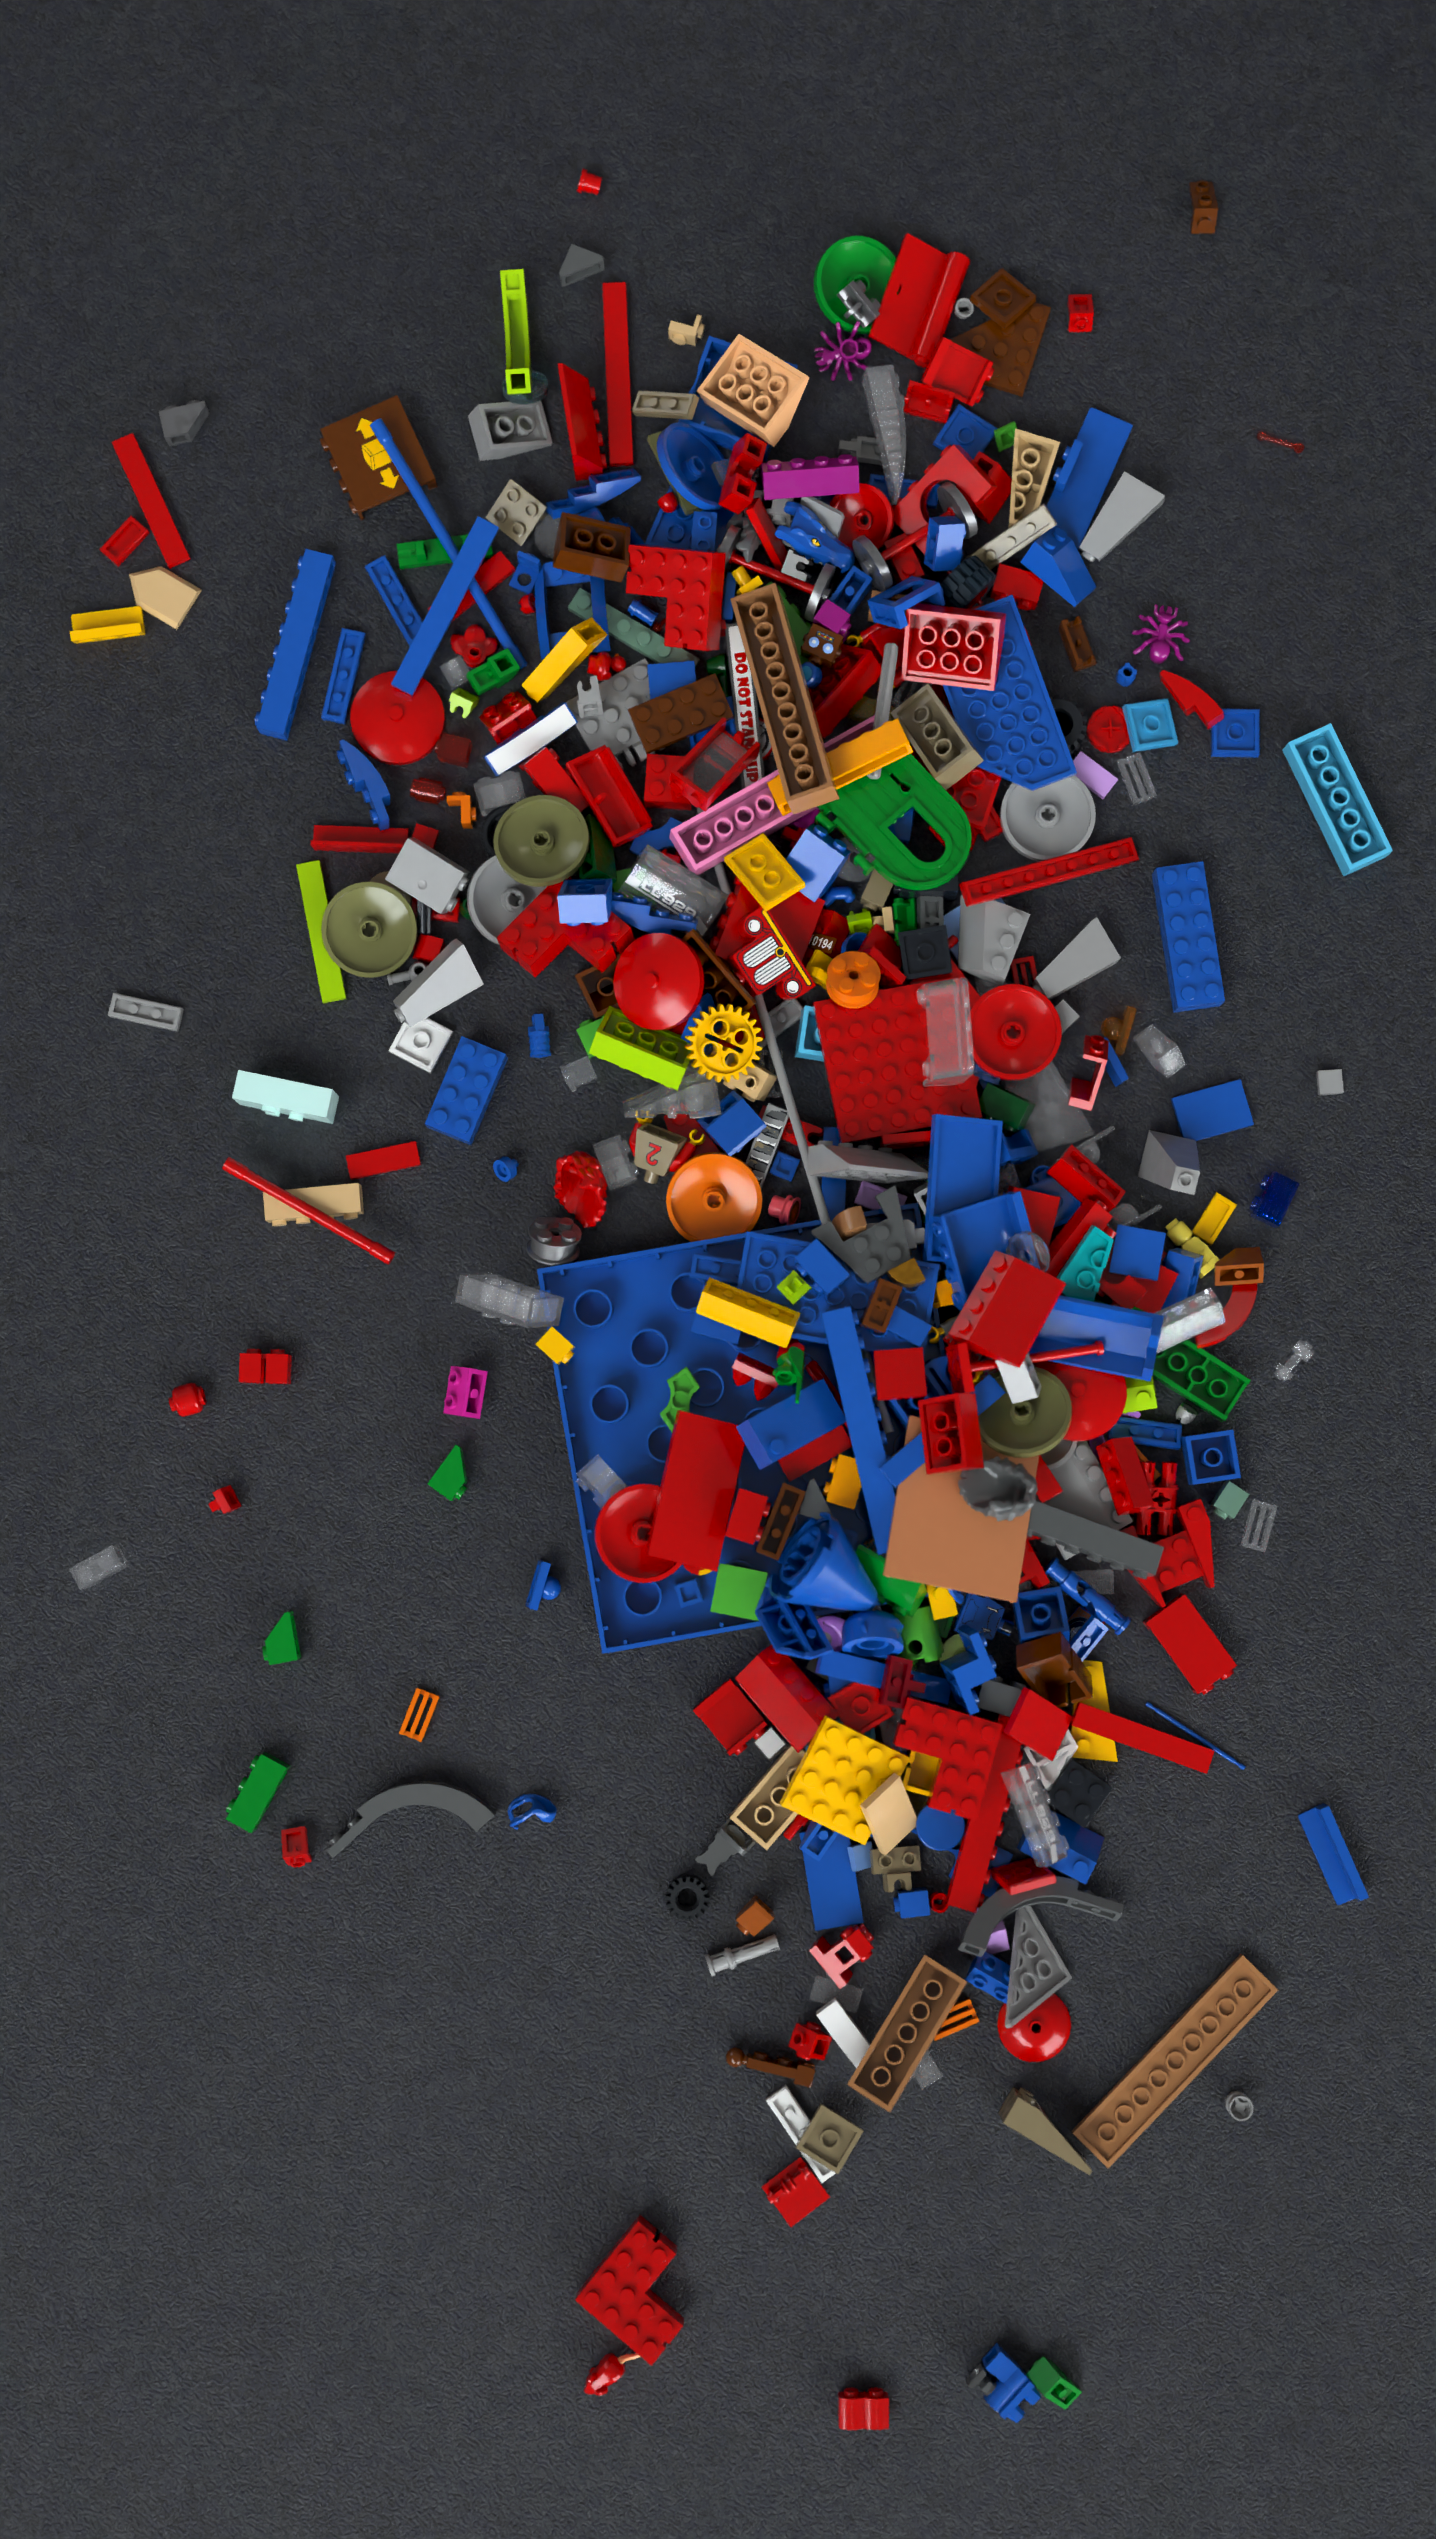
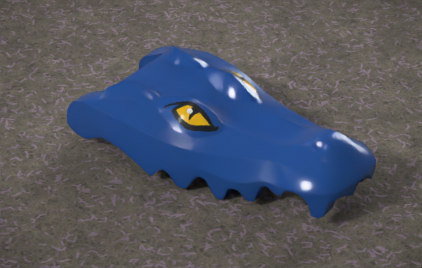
M786 502L784 511L787 514L794 515L790 528L782 525L778 526L775 536L789 543L799 555H805L806 559L814 558L815 563L822 562L823 565L831 563L832 566L839 567L841 573L850 570L855 562L853 549L840 542L808 507L796 502Z

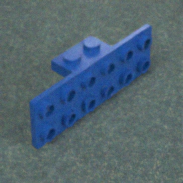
M1092 407L1089 409L1072 447L1067 446L1062 459L1065 460L1063 468L1058 467L1053 477L1056 485L1046 506L1057 522L1056 527L1066 532L1067 536L1073 540L1077 550H1079V546L1084 539L1133 427L1128 422Z

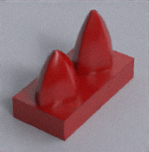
M739 1352L732 1366L733 1379L736 1386L744 1385L752 1378H755L754 1393L756 1400L764 1399L778 1386L773 1375L775 1368Z

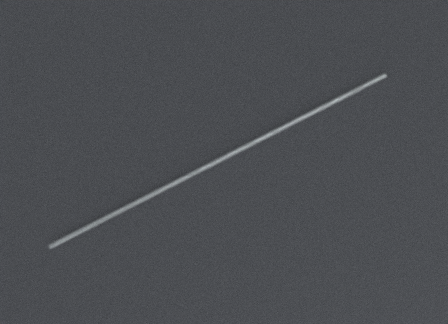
M696 807L698 814L703 812L701 808ZM723 862L714 866L726 904L731 889ZM760 994L753 998L756 1001L755 1005L819 1218L823 1225L830 1221L818 1177L808 1175V1144L764 998ZM861 1351L862 1358L868 1359L870 1373L866 1374L869 1383L873 1382L876 1392L874 1400L876 1406H879L883 1430L885 1434L892 1433L894 1429L885 1400L877 1401L875 1366L871 1353Z

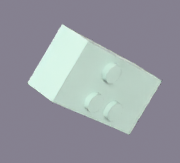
M238 1070L232 1098L240 1105L261 1109L267 1115L279 1117L280 1113L289 1115V1119L302 1122L303 1118L333 1124L339 1096L333 1089Z

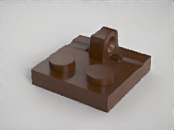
M1003 268L971 294L970 297L971 303L979 307L982 312L1003 329L1027 310L1036 300L1034 293Z

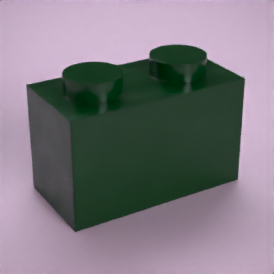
M987 1083L979 1100L983 1118L1003 1121L1002 1127L1012 1132H1015L1016 1129L1023 1130L1036 1105L993 1083Z

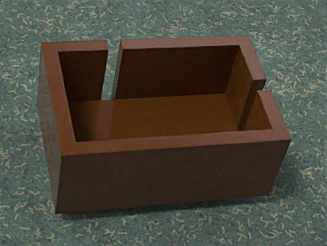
M1061 1631L1016 1646L1017 1669L1036 1694L1058 1708L1068 1706L1067 1683L1070 1682L1072 1704L1093 1698L1092 1675L1074 1649L1070 1648L1069 1642Z

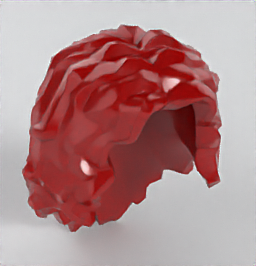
M576 1151L556 1160L557 1172L554 1185L555 1198L559 1199V1203L564 1206L568 1213L575 1214V1219L579 1220L583 1228L596 1226V1222L601 1221V1216L604 1215L607 1204L605 1200L607 1197V1183L598 1159L583 1151Z

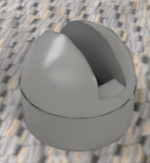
M967 298L959 299L954 306V313L959 319L968 318L974 310L973 303ZM968 308V311L959 312V310Z
M1181 1403L1176 1411V1419H1181L1182 1424H1189L1197 1416V1412L1185 1403Z

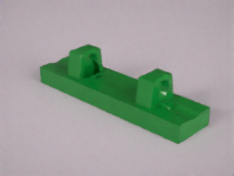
M468 534L451 536L459 551ZM438 538L397 544L400 569L452 563ZM492 544L485 558L493 557Z

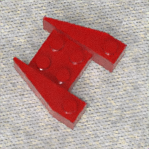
M1194 1499L1176 1506V1514L1183 1530L1151 1542L1164 1547L1156 1575L1147 1576V1579L1132 1575L1158 1607L1166 1606L1161 1595L1162 1592L1199 1577L1203 1578L1207 1588L1215 1587L1210 1520L1201 1499ZM1128 1525L1118 1530L1138 1538L1133 1525Z

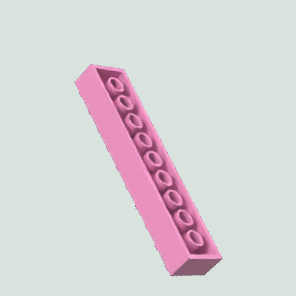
M875 715L824 743L826 753L836 749L842 743L858 738L864 732L872 731ZM778 770L708 808L706 812L703 811L671 829L669 838L694 878L723 862L725 856L760 834L764 833L766 836H769L817 809V807L794 815L790 812L783 816L767 782L779 775Z

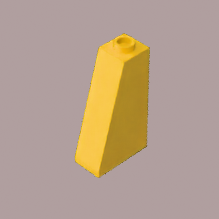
M592 617L572 627L521 686L526 690L528 696L537 703L547 698L608 634Z

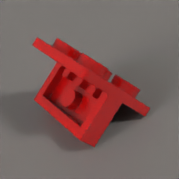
M518 691L508 693L502 698L503 701L497 705L484 709L483 714L479 716L497 745L517 730L524 729L537 719L531 709L530 702Z

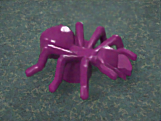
M859 321L855 323L849 339L844 341L840 323H836L840 348L829 339L824 331L820 332L826 343L835 350L831 352L824 347L814 348V351H823L815 355V358H822L816 361V364L819 366L826 365V367L819 369V372L829 369L834 359L837 360L831 376L832 381L836 378L842 360L844 361L849 381H852L853 378L848 362H852L858 368L864 369L867 372L871 370L868 366L856 360L865 359L869 356L872 349L871 342L866 338L853 340L860 325Z
M1155 604L1154 614L1160 624L1157 625L1151 616L1139 615V619L1149 621L1156 631L1146 627L1140 630H1133V635H1140L1142 633L1152 634V638L1145 640L1133 651V654H1138L1150 644L1149 656L1151 661L1161 664L1168 658L1170 646H1172L1175 655L1182 662L1183 657L1179 652V646L1171 638L1178 637L1187 643L1190 642V639L1186 638L1183 633H1169V631L1178 626H1186L1188 622L1180 620L1168 626L1167 623L1177 616L1178 608L1176 607L1174 614L1171 615L1172 608L1168 606L1165 612L1164 605H1162L1158 613V605Z

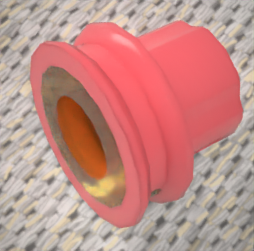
M775 1195L769 1204L768 1214L769 1216L779 1218V1222L782 1225L785 1223L792 1225L798 1218L801 1200L799 1197L793 1198L792 1195H788L786 1198Z

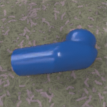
M835 886L820 899L825 900L823 907L827 909L837 899H843L846 903L853 902L855 894L849 886Z

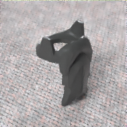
M743 510L740 514L735 513L728 520L727 531L731 525L743 527L740 541L736 543V547L743 552L745 561L749 563L752 560L754 551L761 544V540L749 517L744 516Z
M730 1817L717 1830L714 1836L715 1839L708 1845V1849L695 1858L698 1863L707 1864L708 1873L711 1876L715 1874L718 1865L721 1862H725L731 1854L734 1856L739 1852L744 1856L755 1844L753 1839L744 1844L745 1836L742 1831L735 1825L728 1824L731 1820Z

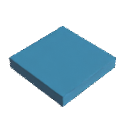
M1168 698L1125 704L1122 707L1132 752L1176 746L1178 744Z

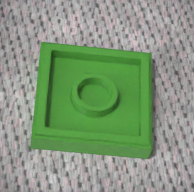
M719 1563L710 1612L759 1621L755 1610L764 1590L768 1572Z

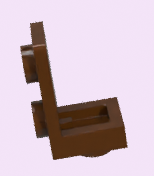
M1204 180L1190 182L1189 190L1193 204L1191 234L1215 233L1218 205L1213 183Z

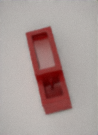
M1165 670L1160 672V680L1186 716L1195 711L1207 729H1210L1224 719V711L1201 688L1174 673Z

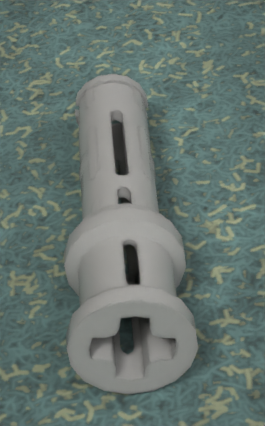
M773 1934L767 1938L732 1950L728 1947L724 1948L723 1952L712 1956L707 1954L705 1958L711 1976H715L716 1972L727 1968L735 1969L737 1967L736 1964L779 1950L780 1947L776 1935Z

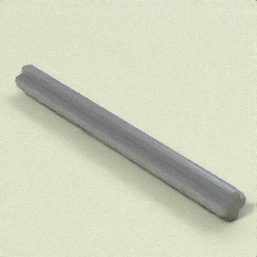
M886 643L884 647L873 730L881 727L883 723L889 720L899 649L895 643ZM882 768L868 774L867 777L869 779H879Z

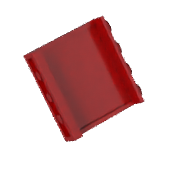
M737 876L734 880V884H737L735 890L729 894L725 905L728 906L726 913L721 915L717 923V928H719L718 934L711 939L709 947L718 958L728 962L727 957L749 942V939L742 938L737 930L739 920L761 906ZM798 891L769 909L802 962L825 900L818 899L814 903Z

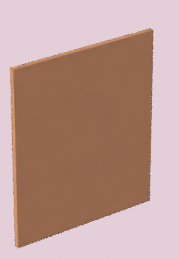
M914 1415L908 1417L904 1447L922 1432L920 1417H915ZM981 1439L983 1460L987 1461L996 1456H999L1002 1460L1009 1458L1016 1465L1019 1463L1023 1464L1027 1472L1036 1479L1039 1455L1028 1458L1006 1456L990 1448ZM923 1463L897 1486L883 1576L1010 1601L1011 1603L1017 1602L1031 1508L1021 1517H1015L1012 1521H997L995 1517H986L981 1512L972 1509L963 1499V1495L959 1494L958 1481L961 1479L960 1474L962 1471L926 1474V1466Z

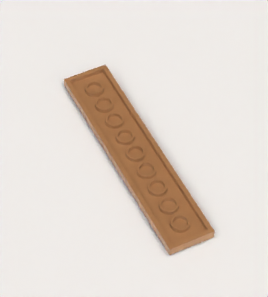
M1240 1954L1072 2130V2133L1109 2168L1266 2004L1278 1989Z

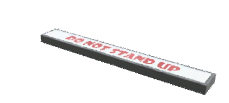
M733 623L726 624L725 637L736 732L741 731L744 734L743 744L749 748L756 741L760 743L758 757L740 774L741 789H744L762 779L765 775L756 690L738 624Z

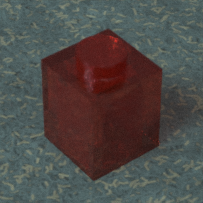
M443 733L441 740L438 739L436 742L435 753H437L439 762L467 768L473 745L471 739Z

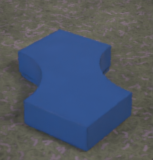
M670 817L668 822L661 828L647 831L634 839L629 851L652 861L658 851L675 848L669 838L670 830L683 822Z

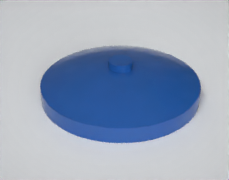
M679 422L670 424L660 433L657 440L658 458L668 480L687 501L696 507L707 511H715L722 508L718 503L728 469V464L722 453L706 435L691 425Z

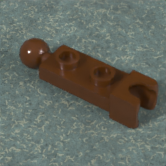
M735 2047L729 2049L726 2053V2062L732 2067H739L744 2064L746 2068L792 2078L794 2084L812 2086L815 2073V2064L797 2060V2064H793L789 2058L778 2057V2060L768 2058V2054L760 2051H754V2054L748 2053V2055H745L741 2049Z

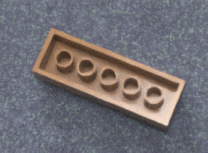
M924 1955L847 2085L888 2112H891L966 1986L967 1981Z

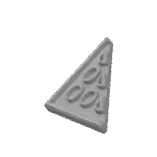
M1031 1906L1016 1910L1005 2018L1006 2028L1013 2027L1072 1979Z

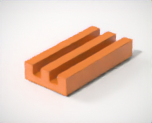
M417 1687L399 1734L422 1742L440 1696ZM422 1694L424 1697L411 1730L408 1731L406 1730L418 1698ZM428 1698H432L433 1700L420 1734H415Z
M970 1998L955 2003L950 2013L965 2006H968L969 2009L947 2018L941 2027L969 2015H972V2018L938 2032L934 2041L980 2022Z

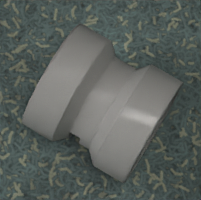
M1233 2091L1225 2098L1226 2110L1234 2119L1244 2121L1253 2114L1254 2107L1252 2102L1241 2091Z

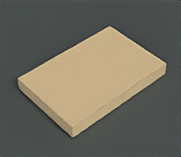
M895 1773L860 1804L879 1852L885 1856L916 1827L917 1817L902 1780Z

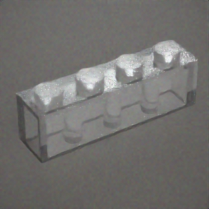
M1211 1288L1153 1313L1164 1316L1157 1353L1226 1322L1221 1301Z

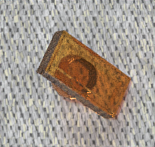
M1127 1006L1124 1010L1122 1020L1117 1017H1109L1101 1025L1104 1037L1109 1040H1116L1113 1049L1118 1057L1122 1056L1125 1052L1137 1011L1136 1008Z

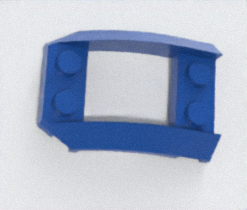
M553 562L543 563L534 584L541 659H544L567 633L550 634L547 587L590 582L593 619L608 634L605 579L553 568ZM609 634L591 653L611 651Z

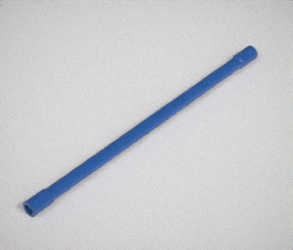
M382 418L375 420L370 424L372 431L386 450L452 563H454L460 551L393 441V437ZM474 577L468 590L504 650L508 648L520 666V670L523 669L528 663L519 648L512 641Z

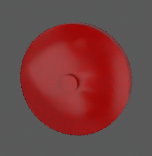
M389 671L373 677L358 691L351 707V727L358 744L370 757L389 765H407L423 759L437 746L445 727V711L438 692L427 680L422 678L414 695L411 696L391 685L397 671Z
M651 933L639 937L623 951L617 962L613 981L615 997L623 1014L631 1022L642 1028L668 1030L679 1026L694 1013L700 1003L704 989V972L701 961L695 950L686 941L677 936L665 933Z
M1006 984L989 990L975 1002L967 1017L965 1036L969 1053L982 1070L1004 1080H1023L1040 1073L1050 1064L1059 1049L1062 1028L1057 1010L1045 995L1029 986Z
M1050 1361L1039 1362L1036 1367L1055 1375L1064 1384L1069 1393L1072 1405V1419L1070 1427L1063 1438L1064 1440L1082 1442L1098 1438L1108 1432L1121 1417L1127 1399V1386L1124 1376Z
M635 1484L617 1491L604 1503L596 1519L594 1538L600 1558L613 1573L632 1582L651 1583L662 1580L673 1574L682 1565L681 1563L645 1555L660 1486Z

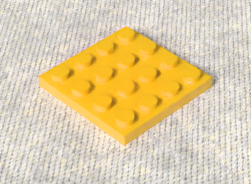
M825 1715L779 1803L791 1811L865 1845L871 1835V1831L860 1804L893 1773L901 1777L910 1757Z

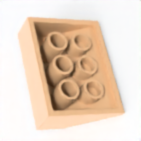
M738 334L697 389V393L706 405L775 447L791 423L809 377Z

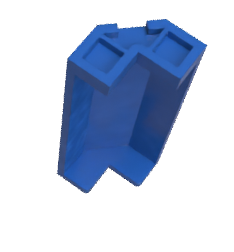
M1060 1295L1028 1353L1089 1345L1101 1340L1104 1346L1103 1355L1095 1353L1049 1361L1151 1382L1164 1316Z

